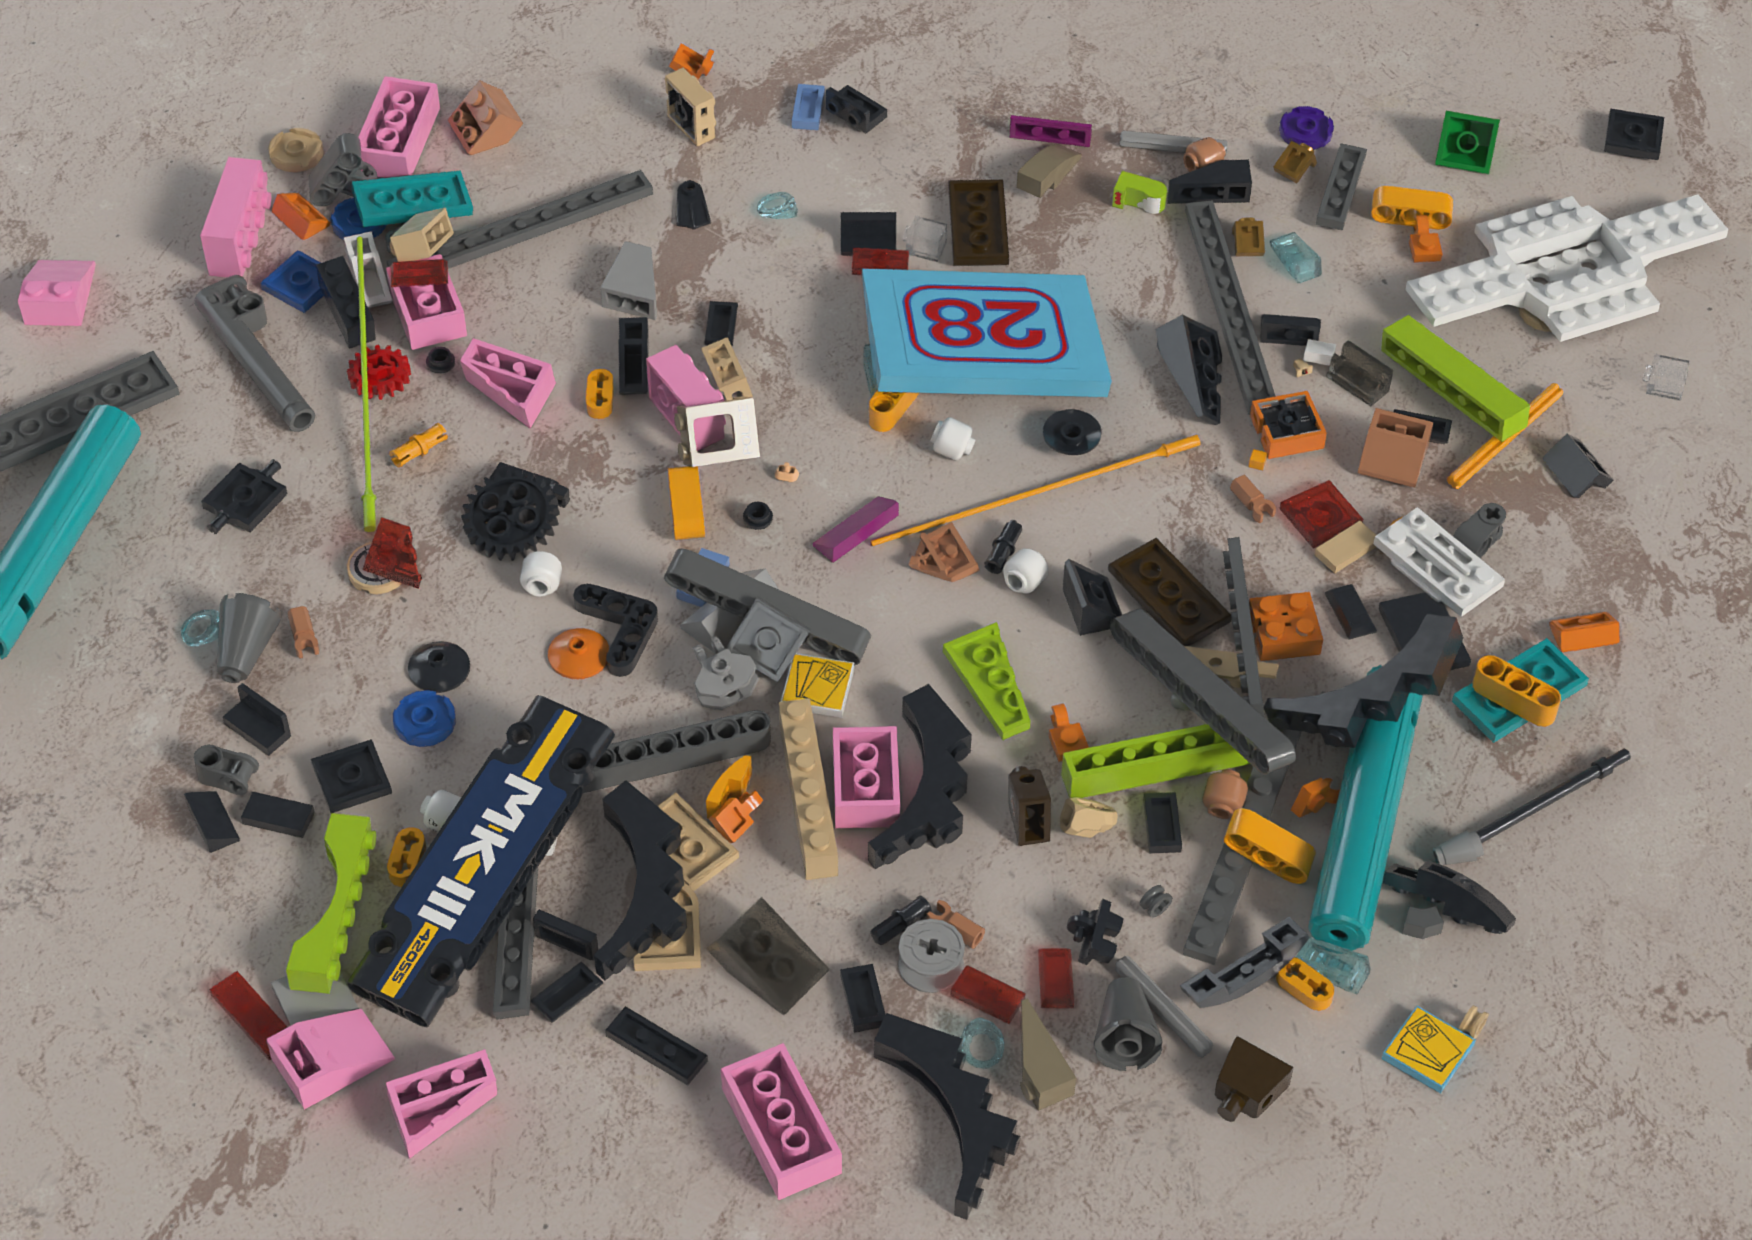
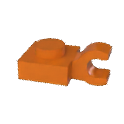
M1416 215L1417 225H1414V234H1410L1409 238L1413 263L1441 261L1443 253L1438 233H1429V219L1427 215Z
M1064 703L1052 706L1054 714L1050 715L1054 729L1049 730L1048 737L1058 762H1061L1063 760V753L1089 748L1080 723L1070 725Z
M1318 778L1301 787L1291 811L1299 818L1311 812L1317 813L1326 802L1337 803L1340 789L1334 790L1330 788L1333 781L1331 778Z
M756 790L750 795L748 792H744L738 799L736 797L729 798L709 820L729 843H734L754 823L749 814L762 803L763 799Z

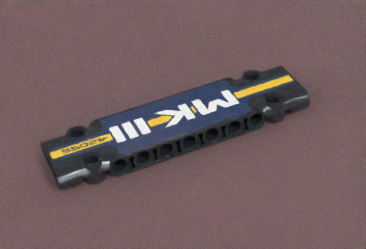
M535 696L520 721L508 728L506 733L507 740L502 748H495L491 752L383 916L381 930L374 932L370 936L368 941L369 949L346 982V985L352 992L419 1026L429 1027L444 1004L445 999L453 996L458 991L460 986L459 977L464 969L467 971L471 970L480 959L499 926L512 909L532 875L578 806L583 794V787L592 782L594 778L593 768L602 758L615 737L612 729L604 723L544 696ZM528 740L526 743L518 744L519 741ZM577 765H584L580 769H572ZM386 947L392 948L387 953H379L382 949ZM440 975H449L446 979L442 981L436 980V978Z

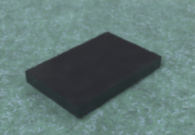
M1426 592L1379 603L1378 608L1399 652L1417 633L1427 614L1449 616L1442 601H1435ZM1463 642L1451 670L1470 666L1471 658Z

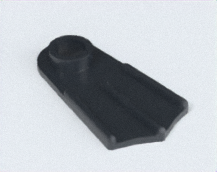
M691 180L683 182L677 189L676 226L695 230L704 225L711 224L701 185Z

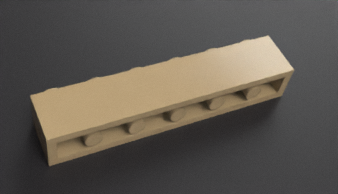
M810 698L778 702L779 727L806 880L838 876V852Z

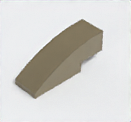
M1054 144L1042 149L1017 172V188L1041 198L1049 188L1054 190L1081 159L1082 154L1060 144Z

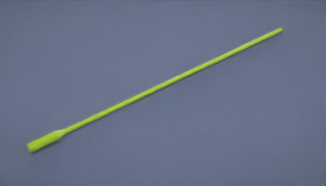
M359 236L357 237L365 460V492L361 500L363 501L364 531L374 532L376 530V495H374L371 487L363 239Z

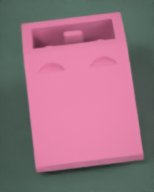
M362 1009L297 1022L266 1039L273 1063L304 1110L395 1060V1057Z

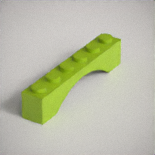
M331 813L324 841L327 858L338 877L336 890L331 904L321 920L307 934L293 944L286 968L290 990L330 994L333 981H338L341 969L340 954H345L347 950L348 927H353L355 921V908L353 907L355 901H360L362 896L361 878L362 875L368 874L369 850H374L376 845V831L371 829L370 817Z

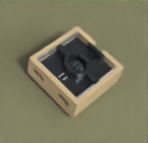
M684 68L666 75L665 84L666 93L668 94V99L666 100L667 116L697 147L714 139L716 119L714 117L715 99L710 91H706L699 84L697 78L694 75L691 76Z

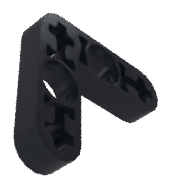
M587 583L578 586L573 593L575 609L578 612L621 625L607 652V668L614 676L623 677L629 675L636 667L658 623L657 606L649 600ZM612 603H620L624 606L619 611L608 609V606ZM645 613H648L643 617L642 625H640L639 616H643ZM629 634H637L641 637L636 642H628L624 639ZM623 651H624V652H625L626 660H622V661L620 662V664H619V663H616V662H619V661L621 660V658L623 657Z

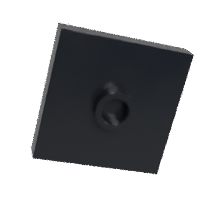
M1610 108L1604 152L1659 160L1665 117Z
M372 739L311 759L312 767L330 813L392 794L391 785Z

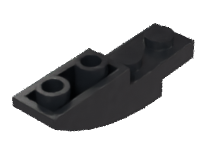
M1428 860L1416 870L1394 863L1384 873L1382 884L1392 886V890L1398 893L1410 894L1413 892L1423 895V899L1429 902H1445L1443 915L1452 917V920L1456 923L1465 925L1474 923L1484 926L1483 929L1494 934L1507 933L1515 925V916L1492 893L1467 876L1444 865Z

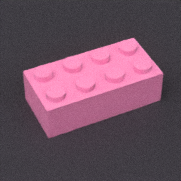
M384 77L359 134L362 161L370 164L376 170L377 177L391 178L413 174L440 109L437 84Z
M228 157L200 235L209 276L230 277L240 275L243 277L245 269L250 267L252 248L257 247L259 228L264 226V213L271 206V193L267 192L266 187L268 181L267 172H263L261 160Z
M784 1043L721 1068L722 1090L778 1200L842 1174V1153Z

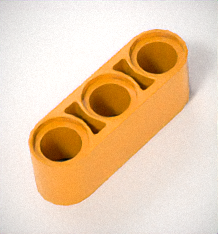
M1380 186L1374 190L1371 215L1378 222L1414 227V225H1417L1416 215H1427L1429 229H1445L1452 223L1453 198L1447 193L1394 186Z
M877 390L869 401L870 427L879 432L891 430L919 393L878 392Z
M698 466L668 468L675 540L704 538L705 526Z
M1493 655L1483 656L1477 663L1473 688L1478 694L1537 726L1546 727L1554 723L1561 702V694L1557 689Z
M1244 808L1235 810L1224 836V843L1230 849L1284 880L1295 884H1302L1307 881L1316 856L1315 848L1259 814Z

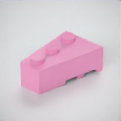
M485 1049L386 1082L388 1099L409 1159L497 1095L496 1078Z

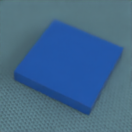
M297 250L260 283L261 289L305 313L324 296L319 287L316 264L321 262Z

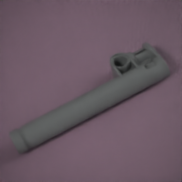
M240 275L230 276L202 289L194 299L196 308L289 428L294 432H301L309 428L315 420V412L253 334L267 324L262 296L248 291L247 282Z

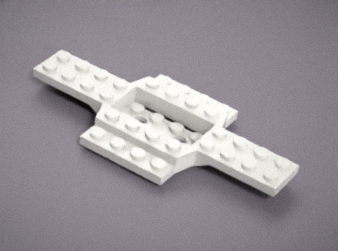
M1699 194L1614 220H1609L1589 205L1581 207L1573 196H1569L1476 224L1474 233L1488 249L1490 257L1407 281L1405 290L1433 327L1509 304L1525 308L1549 327L1556 338L1562 342L1658 312L1660 303L1645 285L1647 274L1644 267L1655 259L1726 238L1729 229ZM1588 243L1587 246L1579 249H1568L1574 246ZM1567 249V250L1563 251L1562 254H1559V255H1555V256H1552V257L1544 256V255H1548V254H1551V253H1554V252H1558V251ZM1541 257L1536 262H1532L1529 264H1518L1524 261ZM1592 263L1596 266V269L1592 270L1582 267L1581 264ZM1541 277L1546 279L1548 283L1543 285L1540 282H1534L1533 279Z

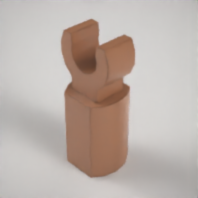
M1245 474L1232 481L1230 490L1249 511H1253L1252 516L1256 522H1263L1264 514L1262 511L1268 512L1271 517L1275 516V504L1270 500L1264 499V495Z
M305 606L291 608L288 611V619L295 640V650L298 658H303L302 650L306 647H312L315 655L319 654V644L314 636L308 609Z
M938 900L937 910L943 914L937 916L929 911L927 919L943 920L953 925L962 935L964 944L975 949L984 937L985 928L959 912H952L947 902Z

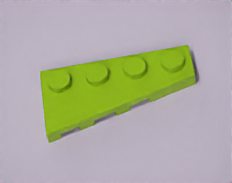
M997 622L943 644L942 652L1002 740L1030 729L1031 721L1021 691L1017 687L1015 674L1010 666L1004 642L1001 640Z

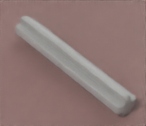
M1123 130L1120 135V146L1185 153L1189 144L1202 138ZM1215 139L1217 142H1220L1224 146L1225 152L1227 153V141Z
M1124 956L1116 962L1115 971L1121 977L1133 978L1140 983L1148 1005L1198 1057L1202 1058L1211 1052L1213 1042L1129 956Z

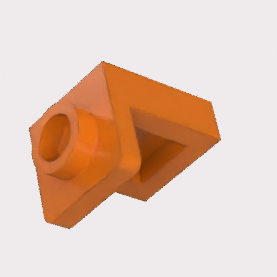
M681 43L668 67L675 71L684 68L691 76L694 75L698 80L702 74L707 76L714 64L710 60L714 50L709 49L706 55L702 56Z

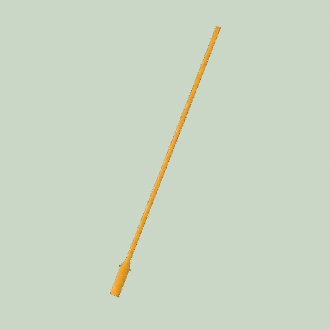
M1193 435L1168 444L1163 443L1155 451L874 539L870 543L871 546L882 544L1156 456H1165L1167 458L1169 455L1200 446V439L1198 435Z

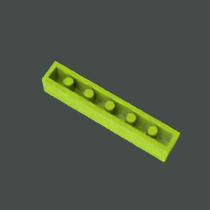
M1407 315L1383 329L1381 346L1383 353L1498 440L1503 442L1528 426L1530 405L1523 398L1517 396L1503 383L1498 382L1486 373L1484 369L1478 367L1461 352H1458L1442 338L1436 336L1422 323Z
M1208 724L1065 752L1063 753L1061 776L1069 798H1085L1251 763Z

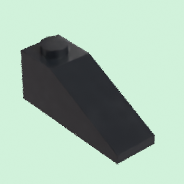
M1249 159L1220 160L1169 180L1167 204H1186L1211 200L1214 203H1250L1252 177Z

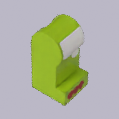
M1122 171L1114 187L1112 207L1123 209L1124 205L1143 208L1148 213H1160L1166 206L1167 187L1160 181Z

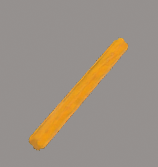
M1552 383L1529 403L1528 426L1563 395V389L1557 383ZM1526 428L1503 442L1494 436L1491 437L1447 477V482L1452 488L1459 489Z

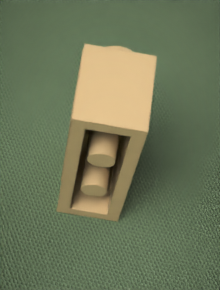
M446 207L415 214L390 237V249L392 254L397 257L399 264L431 257L454 234Z

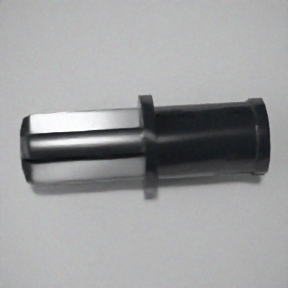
M1016 520L1007 522L1000 536L992 542L993 549L984 562L985 568L991 573H1001L1008 557L1015 552L1014 545L1023 530L1022 525L1017 523Z
M919 895L902 909H894L891 914L892 916L871 929L870 934L874 942L884 945L901 932H904L908 926L925 917L929 911L932 912L931 906L923 896Z

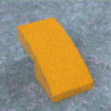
M744 755L738 759L716 781L706 799L707 819L729 797H736L738 799L746 791L752 776L751 756Z

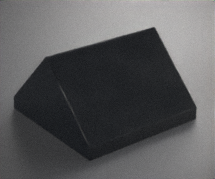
M1071 559L1065 561L1063 592L1080 636L1110 630L1111 619L1122 615L1108 577Z

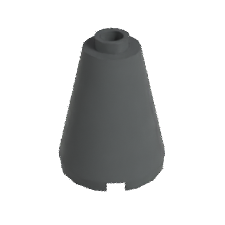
M236 593L235 598L228 599L227 594L221 599L219 608L217 672L222 675L221 678L226 682L239 683L248 678L281 621V610L277 607L275 612L269 608L271 602L266 599L244 593Z
M1129 977L1117 978L1109 984L1094 1039V1048L1098 1060L1105 1066L1118 1071H1126V1066L1137 1065V1070L1146 1068L1154 1063L1162 1052V1037L1141 985L1137 980Z

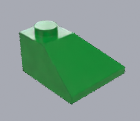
M1446 110L1435 165L1489 174L1500 120Z

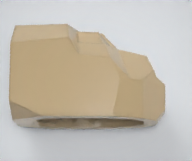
M1078 797L1065 800L1060 815V828L1066 834L1091 838L1099 832L1104 833L1106 830H1110L1116 825L1118 815L1114 808L1100 802Z

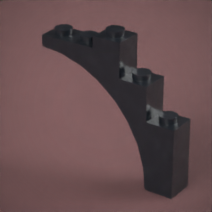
M1427 614L1417 633L1396 656L1370 675L1343 688L1316 696L1292 699L1267 698L1263 708L1269 722L1279 730L1303 731L1310 734L1320 733L1325 745L1355 748L1367 719L1398 722L1409 693L1440 696L1464 638L1457 617Z
M929 683L903 697L902 717L913 731L921 750L923 775L916 794L904 813L887 830L868 842V861L874 869L884 864L893 863L900 855L911 849L920 848L927 840L935 848H938L945 843L954 842L963 832V814L953 802L960 800L967 793L968 774L958 762L965 759L971 753L972 734Z
M627 780L602 798L604 817L622 836L631 851L637 871L633 899L624 920L613 936L594 954L596 973L605 981L613 974L620 973L638 953L642 954L647 951L653 941L664 948L671 941L680 939L687 929L686 910L672 899L684 886L683 867L669 856L681 844L680 826Z
M886 1013L874 1039V1058L900 1069L919 1082L937 1100L950 1120L959 1143L962 1161V1176L955 1197L954 1216L967 1220L972 1208L978 1209L984 1193V1189L981 1188L983 1180H990L995 1164L1005 1166L1009 1154L1013 1156L1016 1154L1021 1136L1016 1134L1017 1120L989 1111L993 1100V1094L989 1093L990 1079L962 1070L966 1060V1053L962 1052L963 1038Z

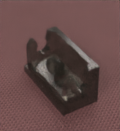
M1348 340L1343 344L1340 356L1336 353L1333 354L1326 377L1369 406H1373L1389 392L1393 369Z

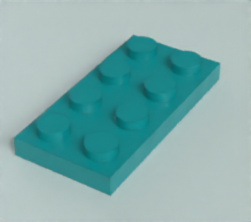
M461 170L352 181V193L363 227L405 223L415 214L445 207L449 218L473 215V205Z
M1548 638L1508 661V663L1557 689L1561 694V702L1586 687L1589 678ZM1473 683L1453 694L1452 702L1493 743L1529 722L1478 694L1473 688Z

